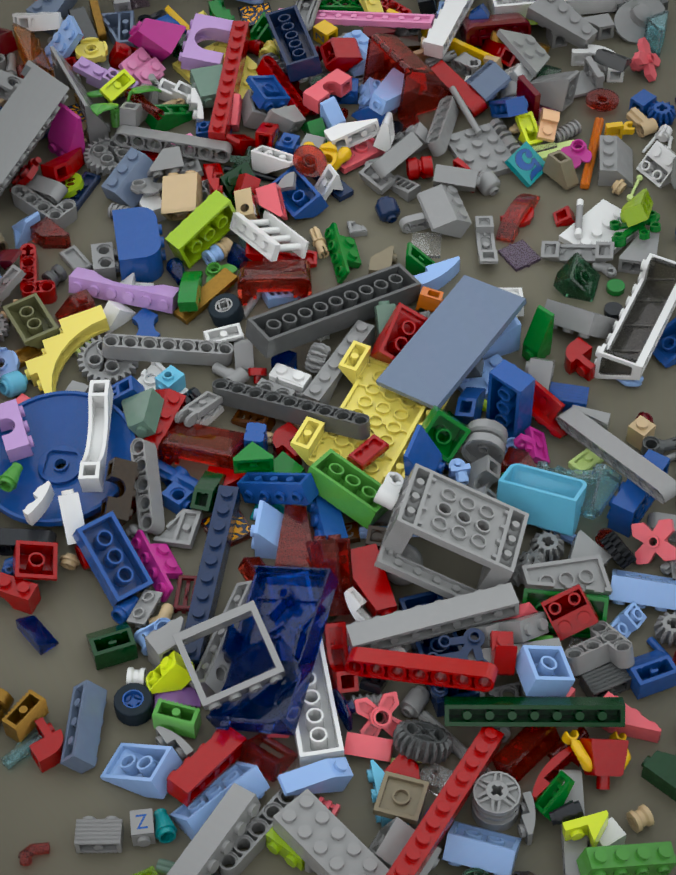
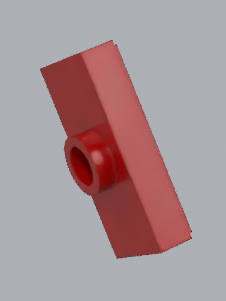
M374 434L351 452L347 460L363 471L389 449V444Z

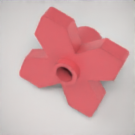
M643 37L638 39L637 46L639 51L634 53L630 67L634 72L644 70V75L650 83L656 80L657 73L655 68L660 66L661 60L656 53H651L650 44Z
M673 519L659 520L654 530L644 522L631 525L632 536L643 542L635 552L637 565L650 564L656 553L666 562L676 560V547L668 542V538L675 531ZM654 539L657 540L656 545L653 544Z
M396 691L382 694L377 705L367 697L353 701L355 713L368 719L359 730L360 734L378 737L382 729L393 737L394 730L401 722V720L392 716L393 711L399 705ZM377 713L382 715V720L379 722L376 721Z

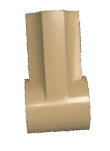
M636 107L631 108L626 114V119L633 122L639 137L643 138L658 131L657 121L654 118L648 119Z

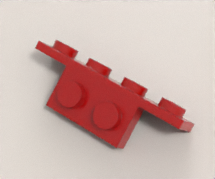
M535 381L532 416L537 423L549 429V432L554 437L561 439L567 436L568 433L561 429L555 420L565 407V404L539 382Z

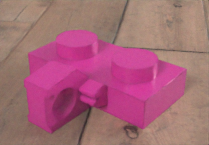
M529 426L524 430L525 435L520 433L519 436L513 439L514 446L529 452L530 461L546 467L550 463L545 434Z

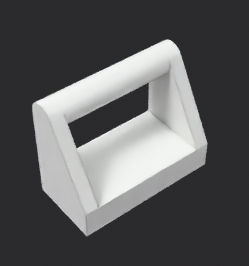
M391 112L386 113L373 144V147L385 152L391 148L395 136Z

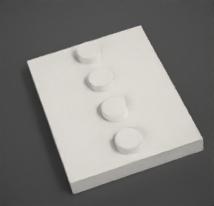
M604 199L583 215L582 237L580 239L574 237L575 223H573L559 235L558 241L563 244H596V241L612 242V236L615 232H624L626 230L619 229L614 231L610 229V221H620L621 209ZM639 230L626 238V244L639 234ZM614 247V255L623 247Z

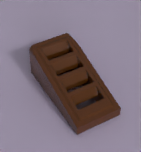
M240 409L237 410L231 419L232 424L246 428L249 422L267 425V432H271L276 424L275 418Z

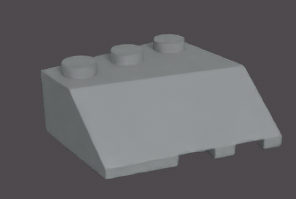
M547 299L545 308L555 314L553 328L557 329L560 326L563 327L562 331L571 334L576 331L579 332L578 336L589 339L590 336L606 339L608 334L612 332L615 321H619L615 318Z

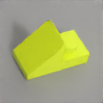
M123 69L100 88L99 92L112 103L119 96L123 97L136 80Z
M532 111L515 116L520 130L519 141L522 143L527 141L530 146L543 142L536 139L538 125Z
M607 810L562 822V834L565 841L571 839L574 841L580 840L585 835H588L591 846L597 847L608 826Z

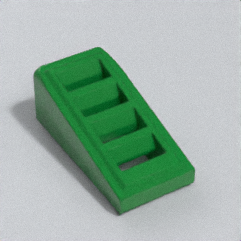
M561 770L534 803L535 808L550 820L548 812L564 805L575 781Z

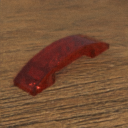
M526 193L517 196L503 216L496 240L513 243L520 232L519 225L531 207L535 208L540 200V196Z

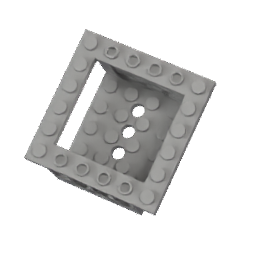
M416 463L409 476L406 475L404 478V483L399 492L400 495L393 508L374 566L447 599L459 594L464 595L479 589L495 587L498 584H506L516 567L529 513ZM412 535L419 536L483 565L477 589L402 557L401 554Z

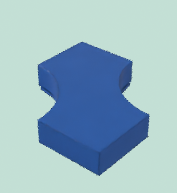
M142 308L132 317L133 324L138 327L136 335L161 337L160 333L154 328L158 322V315L147 308Z

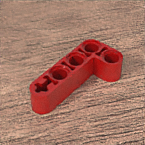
M25 243L20 247L22 251L20 254V269L26 273L20 282L22 298L37 293L44 305L53 304L57 300L55 283L52 280H39V262L36 246L32 243Z

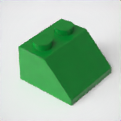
M434 405L422 424L424 430L442 453V460L450 463L471 432L467 425Z

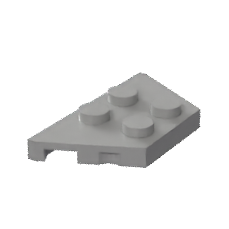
M503 29L498 30L496 35L529 73L536 77L550 59L545 49L531 35Z

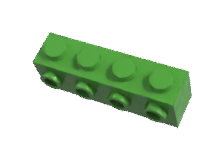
M671 841L586 847L576 861L580 875H668L676 865V856Z

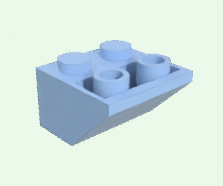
M259 500L258 508L254 509L253 514L255 525L252 524L250 529V537H252L251 549H255V558L280 560L285 531V515L265 501Z

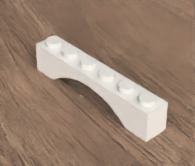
M90 380L88 392V434L78 476L82 492H103L114 395L110 380Z

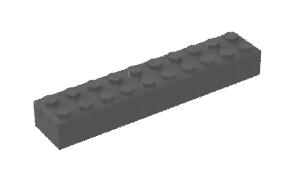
M398 263L248 318L245 336L266 358L351 327L357 320L366 321L374 318V306L379 305L378 302L389 300L390 304L395 303L396 306L399 302L404 305L418 301L421 283Z

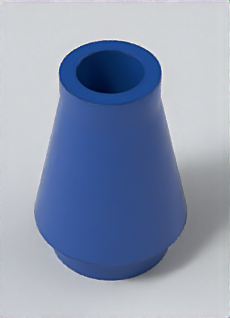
M132 596L130 599L114 606L111 612L113 620L118 624L126 623L139 598Z

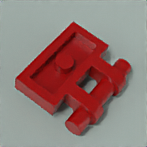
M40 157L32 158L28 161L27 165H23L20 168L18 175L11 181V188L18 184L25 186L33 179L39 170V163L42 161Z

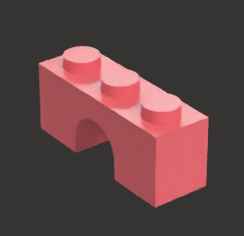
M335 69L303 92V106L319 114L320 103L329 99L330 95L342 98L352 90V76L339 69Z

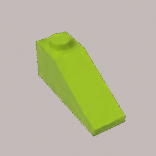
M647 188L641 190L622 207L620 217L622 222L626 223L628 227L649 219L654 203Z

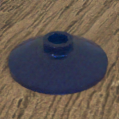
M334 689L333 696L338 714L345 728L351 731L353 727L352 713L356 712L352 700L347 701L337 689Z

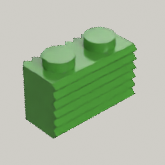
M162 698L158 699L152 713L154 729L161 726L178 735L196 739L202 724L199 707L195 708V706L191 707L186 704H179L178 702L174 703V701L170 702V700L166 701V699L162 700Z

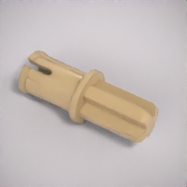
M314 226L309 230L313 240L312 245L316 248L318 257L322 259L323 255L325 259L329 256L326 239L322 237L320 229Z

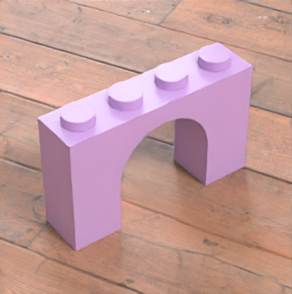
M196 13L194 19L190 21V30H187L186 33L187 41H183V52L180 51L178 61L181 62V69L190 70L223 64L224 53L206 50L197 44L205 40L228 43L234 20Z

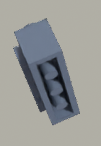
M85 680L73 687L60 764L80 774L94 768L97 763L98 746L101 740L100 733L104 721L103 714L107 703V690L89 680Z

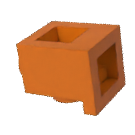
M423 286L415 310L419 311L422 308L425 311L434 312L444 300L442 299L444 292Z

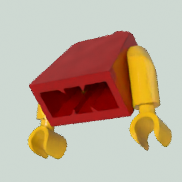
M572 730L570 735L568 731H565L562 735V741L570 745L584 774L597 776L596 789L610 790V776L622 777L624 770L631 760L628 749L629 740H626V734L621 733L618 735L617 731H614L609 736V739L580 738V740H577L579 736L577 730Z

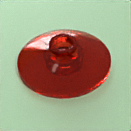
M597 88L588 92L586 104L593 110L607 112L619 105V97L612 90Z
M302 145L293 154L294 167L300 174L306 177L321 175L327 166L324 153L316 146Z

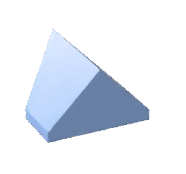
M38 211L11 226L14 232L16 249H19L23 244L28 243L43 233Z

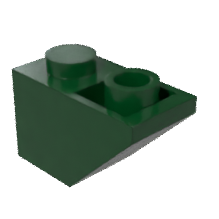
M205 471L194 487L190 508L212 513L218 487L223 485L225 475Z

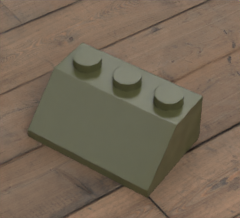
M37 293L2 307L26 346L42 349L44 348L42 340L60 334L59 327Z

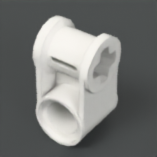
M389 472L383 484L379 487L373 502L392 511L404 483L403 477L397 472Z

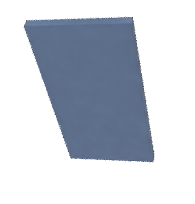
M464 275L376 380L377 385L431 409L434 405L441 409L527 303L526 298Z

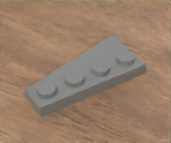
M600 554L522 565L520 567L525 588L565 591L580 584L585 593L611 595L613 592Z

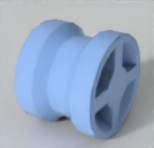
M214 244L210 246L209 250L202 252V258L208 265L212 262L222 261L224 254L220 247Z

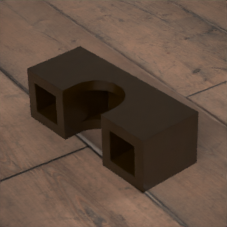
M117 457L109 461L105 481L117 485L119 496L117 498L107 496L102 500L99 517L113 511L121 525L131 519L133 513L131 502L136 495L134 484L139 477L137 462Z

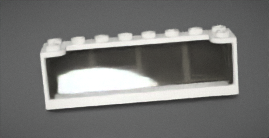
M649 253L647 259H643L640 270L643 271L640 272L637 280L639 283L634 284L631 292L632 296L627 297L626 308L621 309L619 321H615L612 328L613 333L608 334L606 344L603 343L596 350L595 356L597 358L594 362L596 365L594 378L640 380L676 307L675 261Z

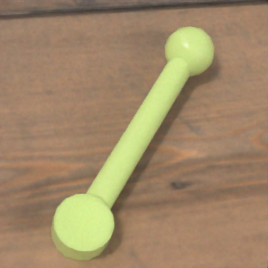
M637 175V181L631 193L627 195V201L634 197L633 195L639 182L643 180L642 175Z

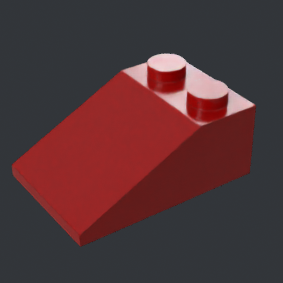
M399 302L377 338L370 356L390 364L428 318Z

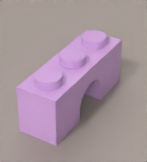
M16 399L0 403L1 432L13 430L11 433L2 436L10 463L33 456L31 448L35 447L32 436L27 435V432H30L27 420L23 421L22 418L26 416L22 405L18 406Z

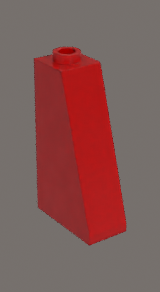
M377 544L337 552V568L350 586H353L365 598L367 602L364 605L373 617L397 611V604L386 571L374 566L379 552Z

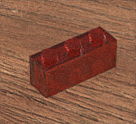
M525 727L492 758L496 770L508 773L519 782L561 742L556 727Z

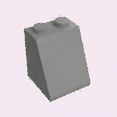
M575 70L541 75L532 80L530 83L541 94L540 105L561 112L570 106L574 101L580 71Z
M396 817L378 831L368 849L390 869L415 829ZM437 846L420 875H428L430 870H433L440 861L438 856L442 850Z

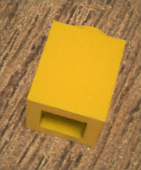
M325 19L313 26V40L321 45L331 37H338V28Z

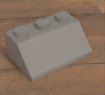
M600 135L598 145V186H612L616 180L624 179L627 187H633V150L618 136Z
M440 184L417 194V199L432 232L462 238L472 222L454 186Z

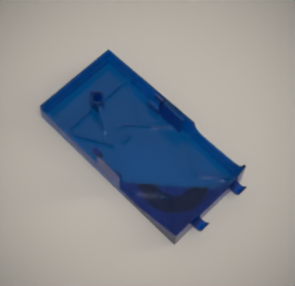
M254 565L256 571L246 603L254 600L283 665L286 676L282 677L283 679L277 681L276 684L271 685L268 683L263 685L262 689L256 693L251 694L247 692L243 694L242 698L235 702L227 701L222 703V707L217 710L216 708L211 710L206 718L217 730H228L231 727L236 731L295 735L338 578L331 568ZM253 616L240 621L238 630L234 627V624L227 627L222 651L230 659L231 666L221 691L275 668Z

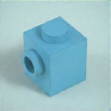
M170 365L155 377L156 390L169 388L176 392L182 391L186 387L185 374Z

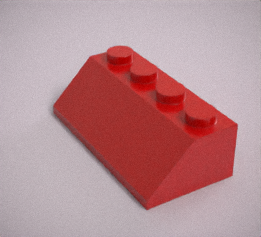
M169 388L155 390L164 399L156 434L143 438L156 445L158 457L176 425L174 420L176 413L183 409L186 403V395Z

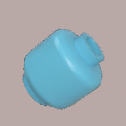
M20 371L6 373L0 378V392L8 398L19 396L27 390L28 379Z

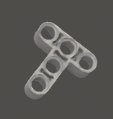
M599 621L589 627L590 639L576 644L564 652L573 676L582 675L608 662H612L621 669L631 668L635 664L632 642L605 621Z

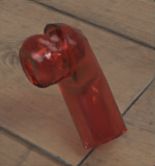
M34 843L19 852L20 865H31V857L34 855L50 854V843Z

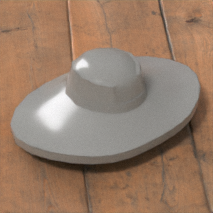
M660 0L627 1L617 10L614 17L617 34L624 41L632 44H637L638 39L643 37L647 41L651 40L659 34L666 23L667 14L665 7Z

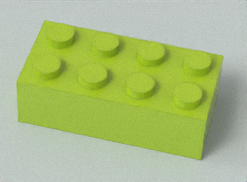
M215 190L165 238L175 258L190 269L202 258L204 250H209L210 246L217 243L230 231L233 212H236L231 200Z

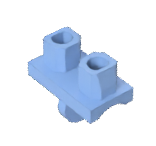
M460 458L452 459L448 466V478L467 485L471 471L470 463L465 464Z

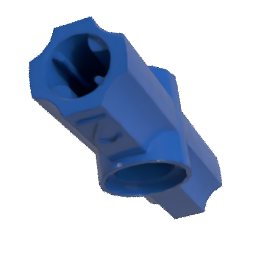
M158 459L160 481L164 482L166 487L175 481L193 494L194 487L199 480L190 476L185 468L181 466L175 468Z

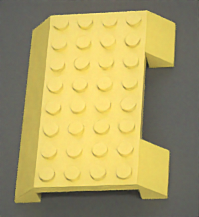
M353 340L338 365V368L353 384L340 408L368 415L370 418V437L375 434L389 444V449L367 466L363 472L383 484L386 475L391 471L399 473L404 479L403 456L417 424L422 425L432 409L378 386L376 380L389 364L370 357L371 346ZM447 400L446 403L442 406V408H441L442 410L445 408V406H446L448 400ZM307 416L292 439L290 446L307 465L311 466L329 449H332L347 460L348 455L367 439L357 440L326 431L324 433L325 422Z

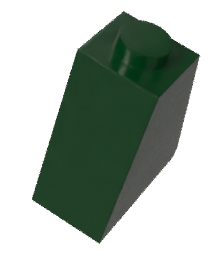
M656 751L652 756L648 755L642 762L641 777L676 802V755Z

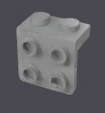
M587 56L584 59V68L580 71L574 98L602 92L605 75L591 56Z

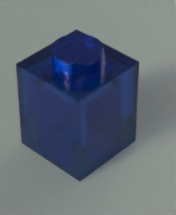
M288 350L271 358V370L276 363L297 369V353Z

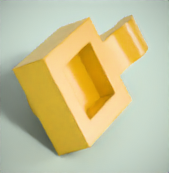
M622 121L605 123L604 135L618 136L622 139L623 135H633L635 127H632V121H627L624 124Z

